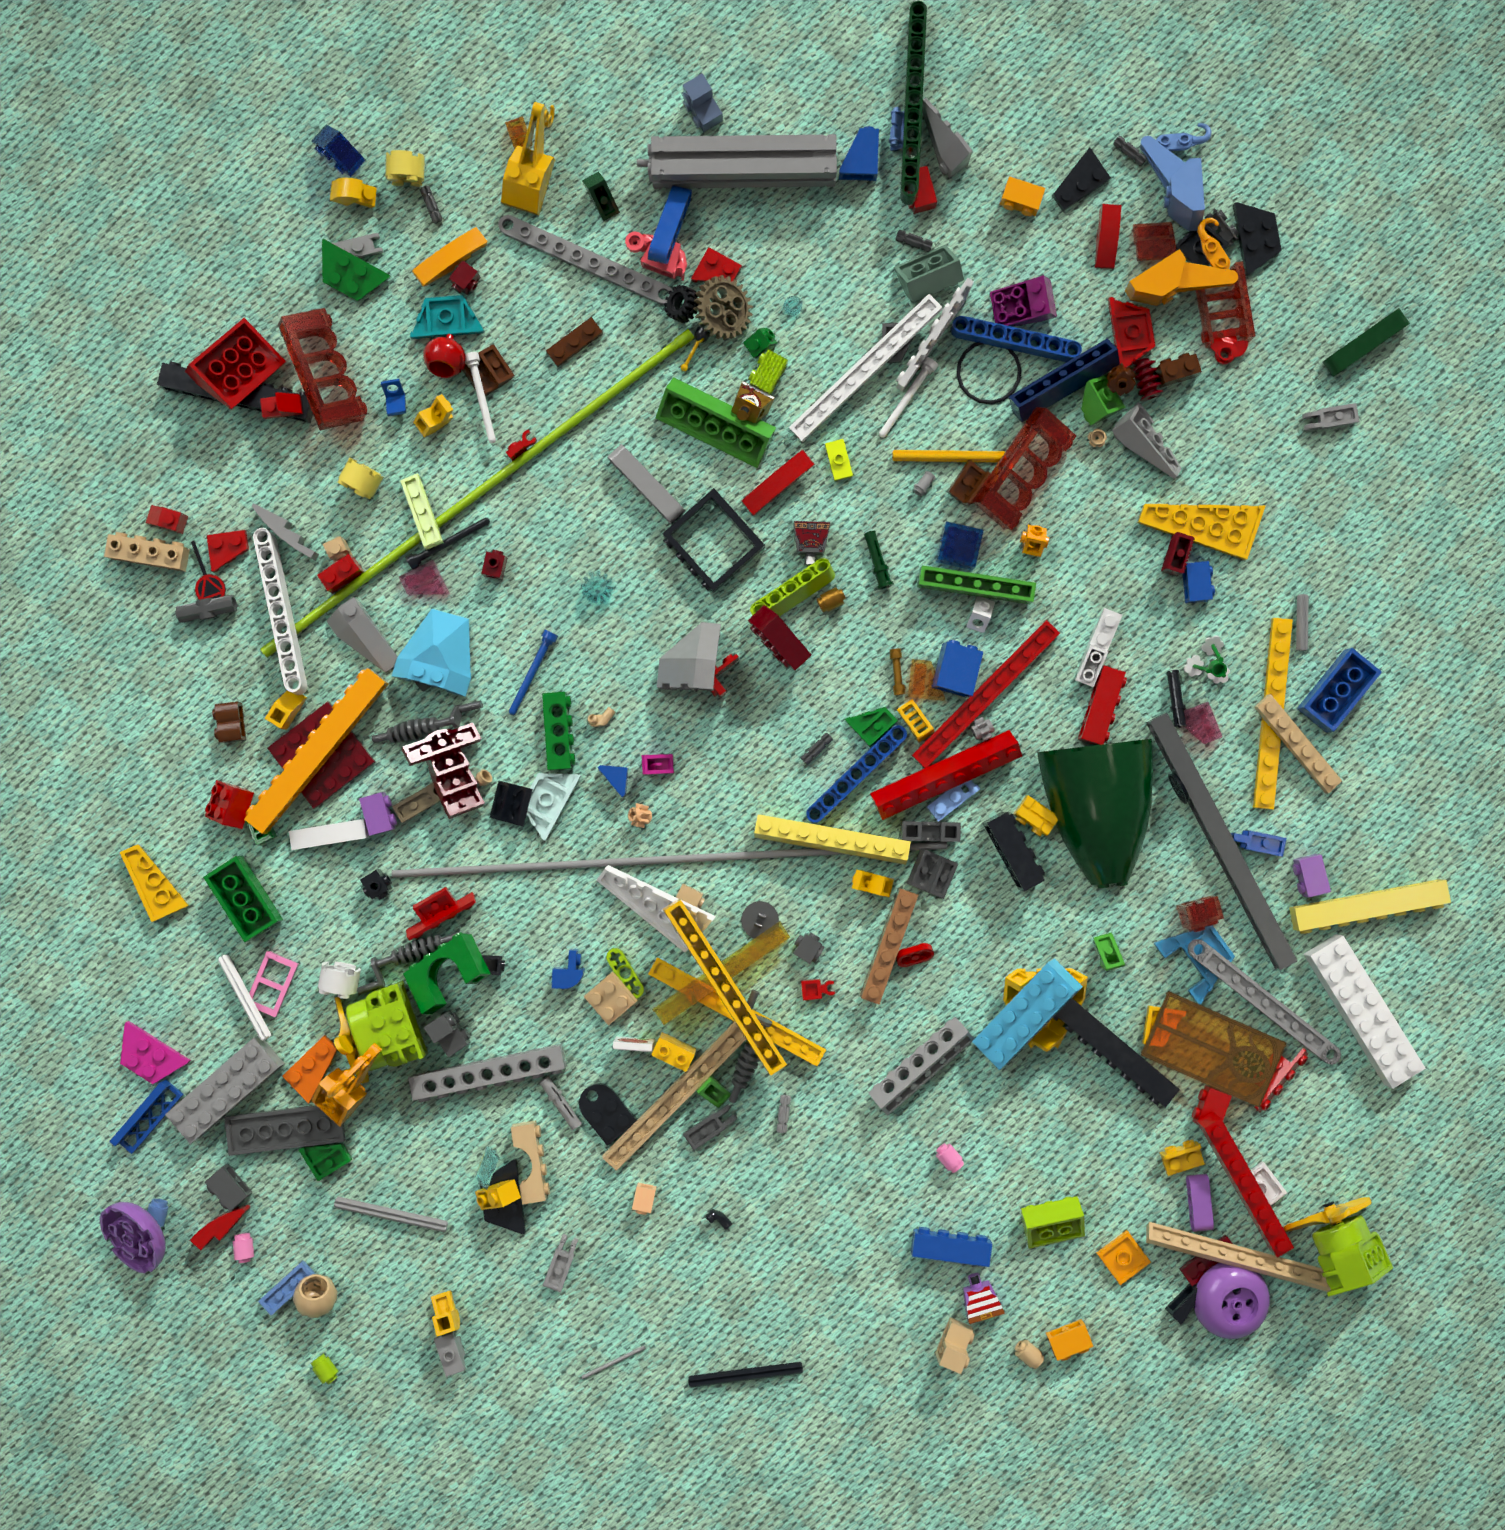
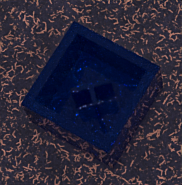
M946 521L943 526L936 562L973 570L976 567L984 530Z

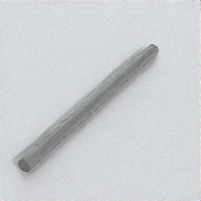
M643 1345L582 1375V1379L646 1349Z

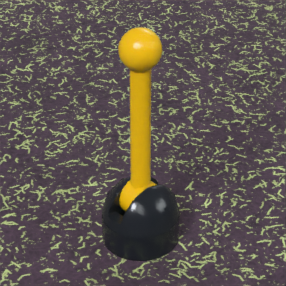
M699 326L694 334L696 343L686 362L681 365L682 371L688 370V364L698 345L706 342L710 337V332H704V329Z

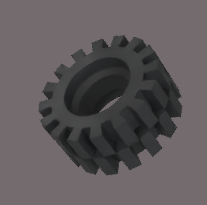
M685 285L674 286L672 288L673 292L669 291L668 294L670 296L665 298L667 300V303H664V306L667 307L664 309L667 313L666 315L681 323L690 322L689 318L693 319V314L698 312L694 310L698 306L694 302L698 297L696 291Z

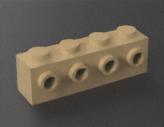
M116 532L115 535L108 534L104 554L106 558L186 572L190 549L184 547L183 543L172 541L171 545L165 544V540L153 538V541H147L146 537L134 535V538L127 537L128 534Z

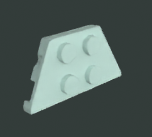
M537 774L530 787L533 790L527 817L543 840H547L581 775Z

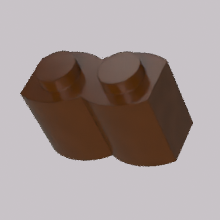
M237 701L215 704V709L212 710L213 719L217 722V728L214 729L215 738L220 743L246 741L242 703Z

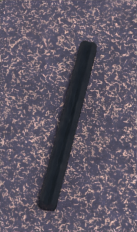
M802 1362L691 1375L688 1377L689 1387L693 1388L802 1374L803 1366Z

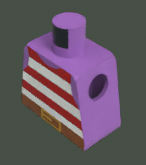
M979 1273L968 1275L970 1286L963 1288L966 1317L969 1324L1005 1314L989 1280L981 1282Z

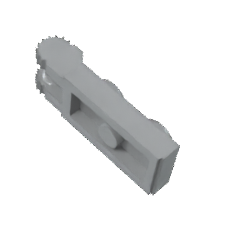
M1356 403L1318 409L1317 411L1302 414L1303 419L1318 417V423L1304 426L1305 431L1359 422Z
M565 1234L562 1235L559 1246L555 1250L543 1283L544 1287L558 1292L562 1291L578 1239L574 1238L570 1251L562 1250L567 1240V1235Z

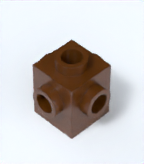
M1121 363L1107 374V386L1112 393L1117 392L1119 396H1122L1124 393L1128 394L1136 385L1134 380L1136 375L1130 367L1126 368Z

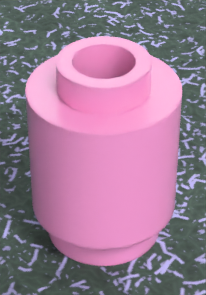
M944 1143L937 1148L936 1157L948 1171L955 1173L964 1165L962 1157L951 1144L946 1145Z
M250 1233L234 1235V1260H238L239 1263L250 1262L251 1258L254 1257L253 1238L250 1237Z

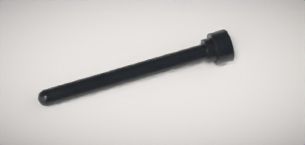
M483 518L443 540L444 543L419 554L411 553L405 558L412 570L418 568L419 564L422 563L421 561L485 527L490 523L489 518Z

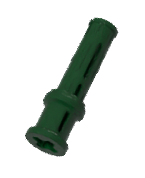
M869 531L864 534L873 562L874 568L872 572L875 574L878 582L877 589L881 590L893 586L894 582L890 579L888 573L889 566L884 562L876 531Z

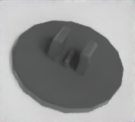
M753 902L742 913V928L752 938H768L778 928V912L767 902Z

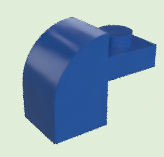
M578 949L569 950L568 968L554 967L552 969V988L568 989L575 986L583 978L585 969L578 968V965H581L582 955L578 954Z

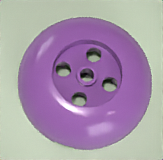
M118 1202L108 1206L101 1212L100 1227L105 1240L109 1239L115 1247L112 1251L125 1265L139 1273L152 1272L160 1265L166 1250L165 1237L161 1227L148 1211L134 1203Z
M1218 1263L1203 1274L1196 1286L1198 1289L1194 1307L1195 1314L1205 1329L1220 1338L1239 1339L1246 1337L1256 1331L1267 1316L1270 1295L1267 1284L1260 1273ZM1239 1288L1237 1293L1233 1292L1234 1289Z

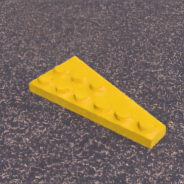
M1144 504L1137 523L1170 535L1180 532L1193 536L1195 538L1193 542L1247 560L1266 505Z

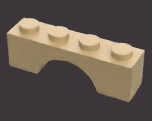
M536 1120L513 1124L511 1126L513 1147L524 1150L532 1162L530 1176L519 1185L522 1205L546 1201L550 1194L549 1183L545 1182L547 1167L546 1164L542 1163L544 1148L543 1144L540 1145L539 1137H541L540 1125L536 1124Z

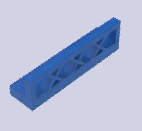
M167 1079L160 1082L109 1142L114 1146L121 1144L127 1151L133 1154L166 1116L165 1114L174 1107L184 1094ZM170 1089L177 1096L173 1101L165 1102L164 1093ZM154 1105H161L162 1113L160 1116H152V1107ZM141 1120H149L148 1130L140 1131L139 1123ZM136 1134L137 1142L132 1147L125 1139L128 1135Z

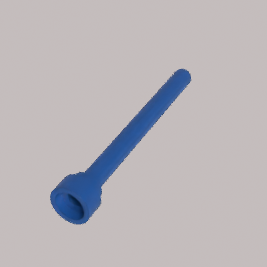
M544 629L541 635L543 642L509 709L511 715L516 714L549 645L556 642L558 635Z

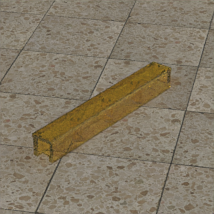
M778 921L727 956L721 963L730 977L733 978L788 940L790 936L782 926L781 921ZM703 973L652 1008V1010L657 1014L663 1025H665L713 992L714 989Z

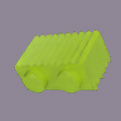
M768 349L766 354L762 353L757 363L760 365L757 370H752L748 380H750V385L771 395L788 365V360Z

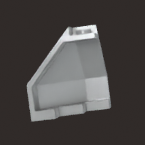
M701 622L659 658L658 689L714 691L715 665L719 637L721 635V624Z

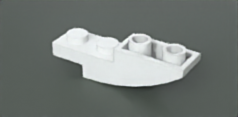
M1103 608L1081 660L1076 681L1094 687L1107 657L1109 646L1123 616L1122 614Z

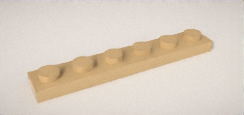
M1271 694L1266 695L1254 707L1324 793L1329 794L1342 782L1340 777Z

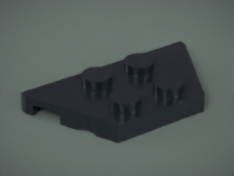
M1235 202L1233 204L1237 231L1239 232L1238 238L1245 276H1248L1282 251L1275 213Z
M517 1158L480 1182V1189L502 1181L515 1179L521 1196ZM521 1198L501 1208L483 1210L485 1222L520 1234L526 1233Z

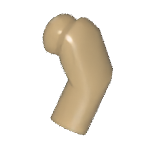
M607 707L601 715H589L587 721L593 727L606 726L616 712Z

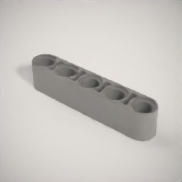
M622 444L607 457L670 524L674 523L685 512L684 508Z

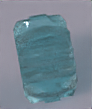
M597 571L594 577V574L590 572V579L587 577L583 578L587 584H581V587L586 589L582 594L588 595V601H591L594 597L595 604L598 603V598L604 603L605 599L603 596L606 595L610 598L611 595L607 591L614 590L612 586H608L613 581L611 579L606 580L608 577L606 573L601 577V572ZM599 583H601V590L593 591V585H598Z

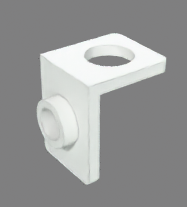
M976 597L967 627L984 633L991 619L995 602L983 597ZM979 619L983 622V625L976 626L973 620Z

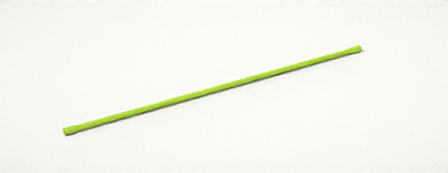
M689 329L685 330L670 344L435 519L438 528L675 351L692 341L694 336ZM419 532L295 623L296 633H300L421 542ZM272 639L260 648L267 658L277 651L275 639Z

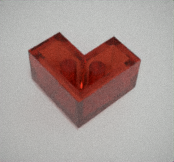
M1215 895L1176 905L1183 928L1189 929V931L1194 930V932L1205 930V926L1218 924V920L1224 919L1218 896Z

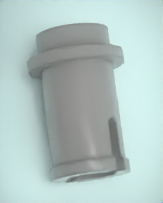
M926 471L920 481L914 484L913 491L921 497L923 494L926 495V490L936 479L935 476Z

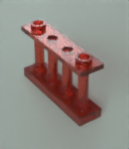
M1243 261L1235 262L1230 270L1238 274V280L1233 285L1232 290L1206 294L1205 289L1196 290L1202 325L1201 341L1205 343V348H1209L1214 343V339L1239 335L1242 337V340L1251 341L1256 336ZM1230 298L1236 300L1237 307L1235 309L1209 313L1207 302ZM1231 317L1239 318L1240 325L1238 328L1212 332V320Z

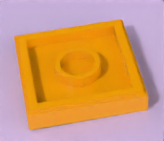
M1127 1230L1096 1252L1120 1286L1151 1263Z

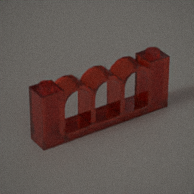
M325 308L281 316L278 323L279 330L320 431L363 421L367 415L365 402H362L360 396L356 397L357 389L354 381L344 375L347 363L343 355L335 351L337 338L333 330L330 329L332 318L327 314ZM318 336L326 340L329 348L326 350L304 354L299 339ZM330 361L337 366L339 373L314 379L308 364ZM338 385L347 391L349 398L324 404L318 389Z
M1036 407L972 502L999 526L1012 530L1018 525L1019 519L1023 515L1020 511L1030 505L1032 500L1031 489H1037L1045 483L1048 472L1047 467H1052L1060 461L1062 451H1067L1072 446L1076 435L1047 408ZM1036 434L1040 435L1049 446V454L1044 461L1028 448ZM1021 456H1024L1034 468V476L1028 483L1012 470ZM1006 478H1009L1019 489V498L1013 505L997 492Z

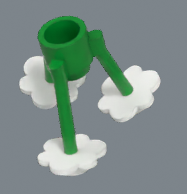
M1217 635L1212 638L1208 637L1201 646V649L1207 655L1215 654L1217 658L1210 662L1208 667H1203L1204 662L1200 660L1198 655H1194L1186 660L1187 664L1184 666V671L1190 677L1200 675L1202 671H1205L1208 678L1213 679L1215 684L1228 681L1230 670L1223 663L1224 659L1220 656L1221 647L1224 646L1220 637Z

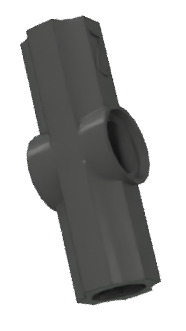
M234 595L214 599H201L195 601L196 603L177 606L175 614L179 623L215 618L220 614L237 611V601Z

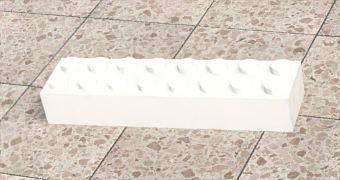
M1335 934L1303 954L1385 1086L1394 1089L1426 1069L1344 936Z

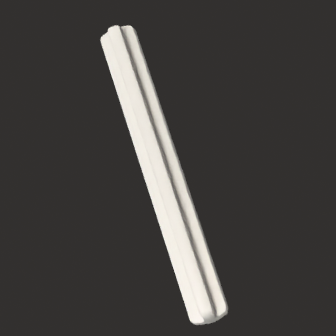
M229 955L221 956L218 962L261 1041L271 1037V1033Z

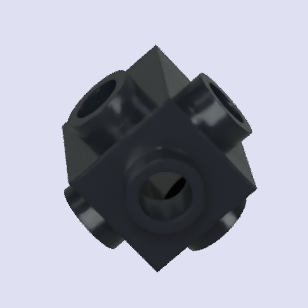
M377 869L360 879L364 886L362 888L364 894L371 899L378 898L381 900L388 896V891L392 889L390 885L392 882L387 874L384 875L381 869Z

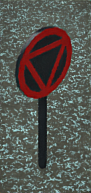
M191 541L203 576L196 582V596L199 600L225 596L226 588L223 580L216 575H207L196 543Z

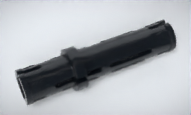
M1179 670L1167 671L1171 699L1170 711L1173 713L1174 727L1182 728L1181 726H1183L1184 728L1187 726L1184 713L1186 706L1183 704Z

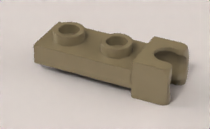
M432 782L392 807L401 823H404L441 801Z

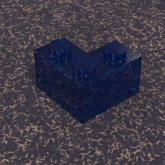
M327 124L311 140L315 145L314 150L328 161L331 159L335 163L334 168L342 175L345 173L351 177L366 160L340 131Z

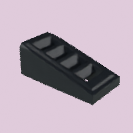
M1190 1283L1165 1307V1310L1180 1325L1186 1320L1196 1301L1198 1288L1196 1285L1191 1286Z

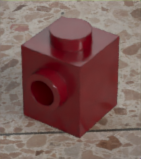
M463 260L449 277L452 283L451 287L458 293L463 292L466 295L476 289L478 280L481 278L478 271Z
M498 550L486 551L481 572L483 576L503 580L508 559L503 555L504 552Z

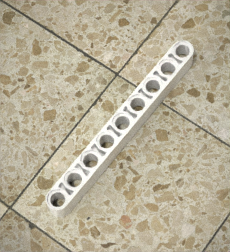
M259 528L254 532L253 540L284 686L287 691L296 695H302L307 690V680L277 539L267 529ZM268 535L267 540L262 542L263 537ZM269 553H272L271 558L269 560H266V556ZM275 571V576L270 579V574ZM279 589L278 596L274 597V592ZM283 607V613L277 615L278 610ZM287 626V631L282 634V628ZM291 644V649L285 652L286 646ZM294 662L295 667L290 671L289 666ZM299 681V686L293 689V684Z

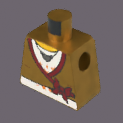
M742 381L731 411L742 421L748 420L752 423H757L768 414L775 397Z

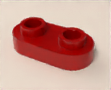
M921 943L899 950L896 961L900 967H909L929 961L933 958L934 951L930 944Z

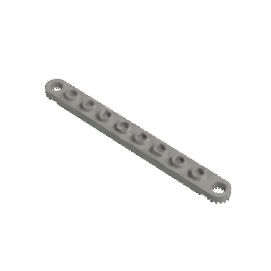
M505 215L499 220L498 226L502 234L660 305L667 303V300L660 299L658 296L662 290L672 291L671 287L511 215ZM507 221H511L514 224L510 230L503 228L504 223Z
M1195 939L1189 943V955L1323 1062L1331 1065L1339 1062L1341 1051L1338 1047L1202 940ZM1201 944L1203 950L1200 954L1196 955L1193 948ZM1333 1049L1334 1057L1327 1059L1326 1054L1328 1050Z

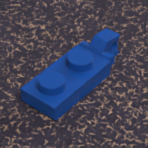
M1243 830L1242 835L1231 833L1234 841L1240 842L1239 847L1280 857L1284 855L1287 838L1250 830Z

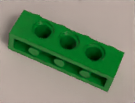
M567 692L542 693L547 770L572 769V765H575V753H571V746L574 745V736L570 734V726H573L572 715L568 713V707H571V696H567ZM556 707H561L563 710L560 717L553 715V710ZM557 726L564 728L562 736L558 737L555 735L554 731ZM559 745H563L566 749L565 753L561 756L556 753V748Z

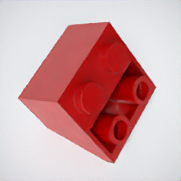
M216 780L211 790L210 801L205 808V817L222 825L243 829L244 818L247 816L246 811L250 808L254 792Z

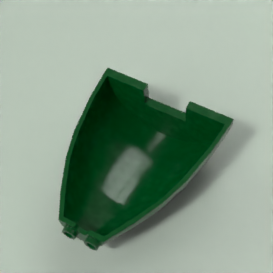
M1152 739L1037 752L1050 810L1055 813L1058 819L1056 826L1062 840L1090 884L1097 885L1098 888H1109V884L1116 883V886L1128 885L1146 836L1152 806Z

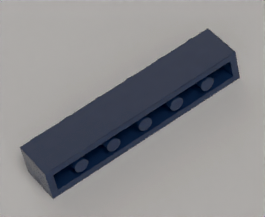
M1107 338L1010 395L1009 400L1012 412L1023 423L1084 387L1089 380L1106 374L1120 364L1118 349Z

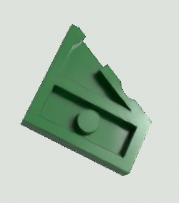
M886 707L845 719L849 726L869 747L898 722Z
M343 1143L306 1146L299 1149L317 1181H320L352 1160Z

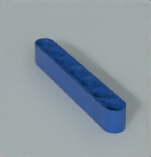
M966 316L956 317L950 328L951 334L958 339L1011 349L1062 362H1068L1082 352L1081 344L1074 340ZM961 324L965 329L958 330L955 325ZM980 328L983 334L975 333L974 329ZM994 332L1000 333L1001 336H1002V338H1000V339L995 338V337L993 336V333H994ZM1011 337H1018L1020 339V342H1013ZM1030 341H1036L1039 346H1032ZM1049 345H1055L1057 351H1052ZM1067 349H1073L1076 355H1070Z
M899 725L891 728L807 809V819L813 823L821 821L906 739V729ZM895 729H899L902 732L900 740L895 739L892 735ZM882 742L889 746V750L886 753H882L879 750V744ZM866 756L874 757L875 764L873 766L866 765ZM853 769L860 770V779L855 780L851 777ZM840 782L847 784L848 788L845 793H840L837 790V785ZM827 795L832 796L834 799V803L831 806H826L823 803V799ZM814 808L820 812V817L816 820L811 819L809 816L810 811Z

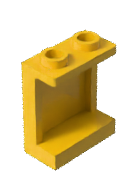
M661 1032L653 1049L652 1056L686 1072L694 1058L696 1048Z

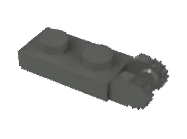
M729 1104L717 1112H713L683 1133L693 1150L725 1130L726 1126L737 1119V1116L734 1114L729 1116L723 1123L719 1117L731 1108Z

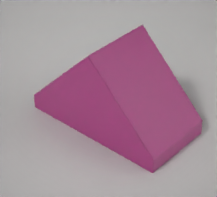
M673 754L641 755L643 775L674 773Z

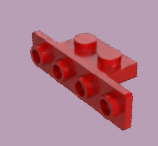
M444 887L414 904L413 910L421 921L406 929L408 940L419 938L427 930L435 929L443 921L450 920L457 913L470 909L476 903L474 893L471 892L456 901L448 888Z
M1302 1048L1292 1062L1280 1055L1265 1090L1266 1093L1259 1107H1254L1259 1113L1262 1110L1266 1111L1272 1103L1270 1100L1282 1092L1284 1089L1283 1085L1287 1080H1292L1296 1074L1295 1070L1299 1065L1303 1066L1308 1060L1307 1050ZM1272 1053V1055L1268 1058L1269 1063H1270V1067H1271V1064H1272L1273 1053ZM1265 1079L1254 1084L1260 1088Z

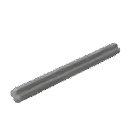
M337 1197L334 1202V1207L436 1231L445 1232L448 1226L446 1220L343 1197Z

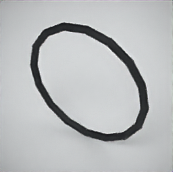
M979 342L973 343L962 353L957 364L956 376L960 388L969 398L978 403L995 404L1005 401L1015 392L1021 380V365L1018 356L1013 350L1006 349L1014 357L1018 368L1017 381L1012 390L1004 397L995 400L979 399L970 394L964 387L960 376L961 363L966 354L974 347L983 345V343Z

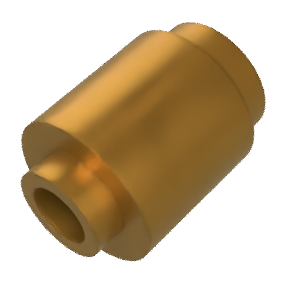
M834 587L821 594L816 600L822 612H829L843 605V600L846 597L842 589L838 590Z

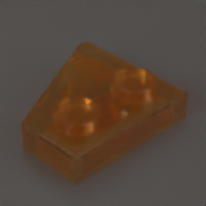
M911 660L908 698L945 701L943 691L931 688L935 675L931 661Z

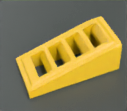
M913 699L897 709L919 743L934 733V728ZM912 707L915 709L907 715L904 714V712ZM918 714V717H916L912 721H909L911 717ZM922 720L923 723L914 728L913 725ZM925 727L927 728L926 730H924V731L921 732L920 734L918 733V732H919L920 730H922L923 728H925Z

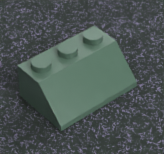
M946 244L894 267L904 293L912 303L922 300L928 294H936L949 286H955L958 282L964 280L960 260Z

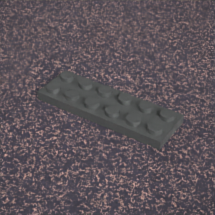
M316 1105L224 1117L229 1156L338 1143L346 1140L344 1123L339 1127Z

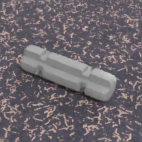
M789 1095L780 1096L779 1123H777L776 1129L779 1133L787 1132L788 1125L786 1123H788L789 1104L791 1101Z

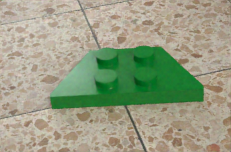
M322 239L323 283L356 301H360L368 293L378 288L380 284L390 279L391 275L331 242Z

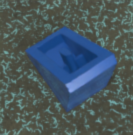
M605 765L597 767L620 796H626L629 768Z

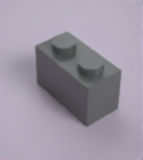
M228 1163L205 1181L208 1191L213 1195L215 1194L221 1206L229 1211L234 1209L252 1193V1190Z

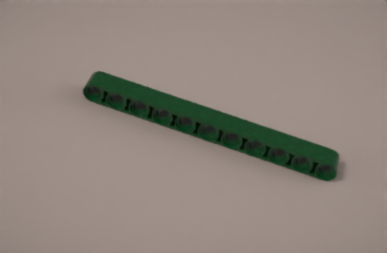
M915 1L911 4L908 23L900 199L905 205H912L917 201L919 190L927 6L922 1ZM908 155H913L915 157L909 158ZM907 173H913L914 175L908 176ZM906 191H912L913 194H907Z

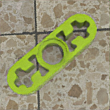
M619 948L610 949L606 959L612 970L625 986V982L635 977L636 980L633 981V984L640 986V989L638 990L639 994L635 992L632 994L635 998L641 997L644 992V985L627 957ZM612 952H614L615 954L619 953V961L622 963V961L624 960L626 964H623L618 969H616L615 966L618 965L617 961L610 959L612 957ZM622 968H628L631 971L629 978L625 979L620 976ZM629 983L626 987L630 991L632 989V986Z

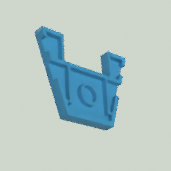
M1207 925L1153 943L1163 958L1168 957L1180 947L1203 977L1201 981L1187 990L1199 1005L1202 1004L1207 993L1212 990L1218 977L1189 955V943L1192 940L1199 939L1206 942L1228 961L1232 962L1235 957L1213 925ZM1201 944L1193 948L1196 955L1200 954L1203 950Z

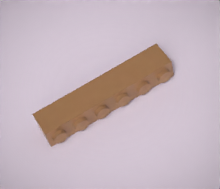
M898 887L860 993L862 999L880 1004L918 894Z

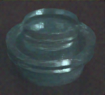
M797 296L787 297L783 304L785 312L789 315L799 314L802 310L801 299Z

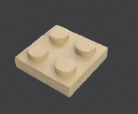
M611 972L584 995V998L608 1026L638 1001L614 972Z

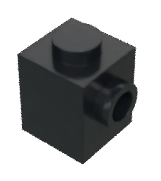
M482 955L490 975L501 976V972H504L505 960H502V956Z

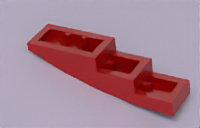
M801 450L741 501L752 515H756L769 502H772L815 465L804 450Z

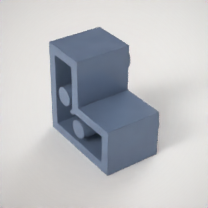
M703 73L683 84V105L687 112L691 111L694 117L692 119L697 128L700 127L704 133L723 121V113L713 99L712 88Z

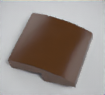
M494 344L478 352L480 358L478 370L484 394L487 396L509 382L515 375ZM465 364L462 371L475 389L471 369Z

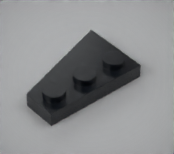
M1090 147L1052 195L1062 211H1065L1111 179Z

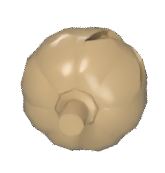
M312 1274L299 1281L293 1294V1302L297 1311L302 1316L318 1318L333 1309L338 1291L328 1276Z

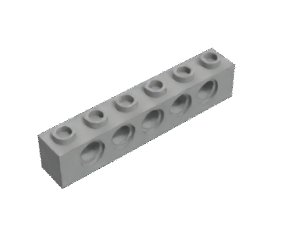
M954 1017L952 1020L947 1021L938 1032L932 1034L930 1039L923 1045H920L910 1057L905 1058L895 1070L890 1071L886 1078L874 1085L868 1094L880 1109L889 1115L974 1040V1037Z

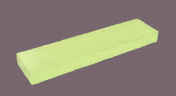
M417 473L400 480L424 548L427 550L444 543L420 475Z

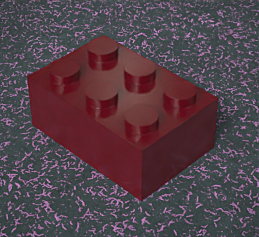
M763 605L747 620L752 625L750 630L757 637L759 636L762 644L768 650L770 649L775 659L786 668L790 666L795 671L812 655L779 615L767 606Z

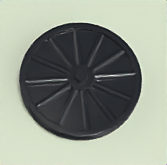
M1174 772L1168 774L1170 784L1178 798L1184 804L1190 802L1188 791L1181 779Z

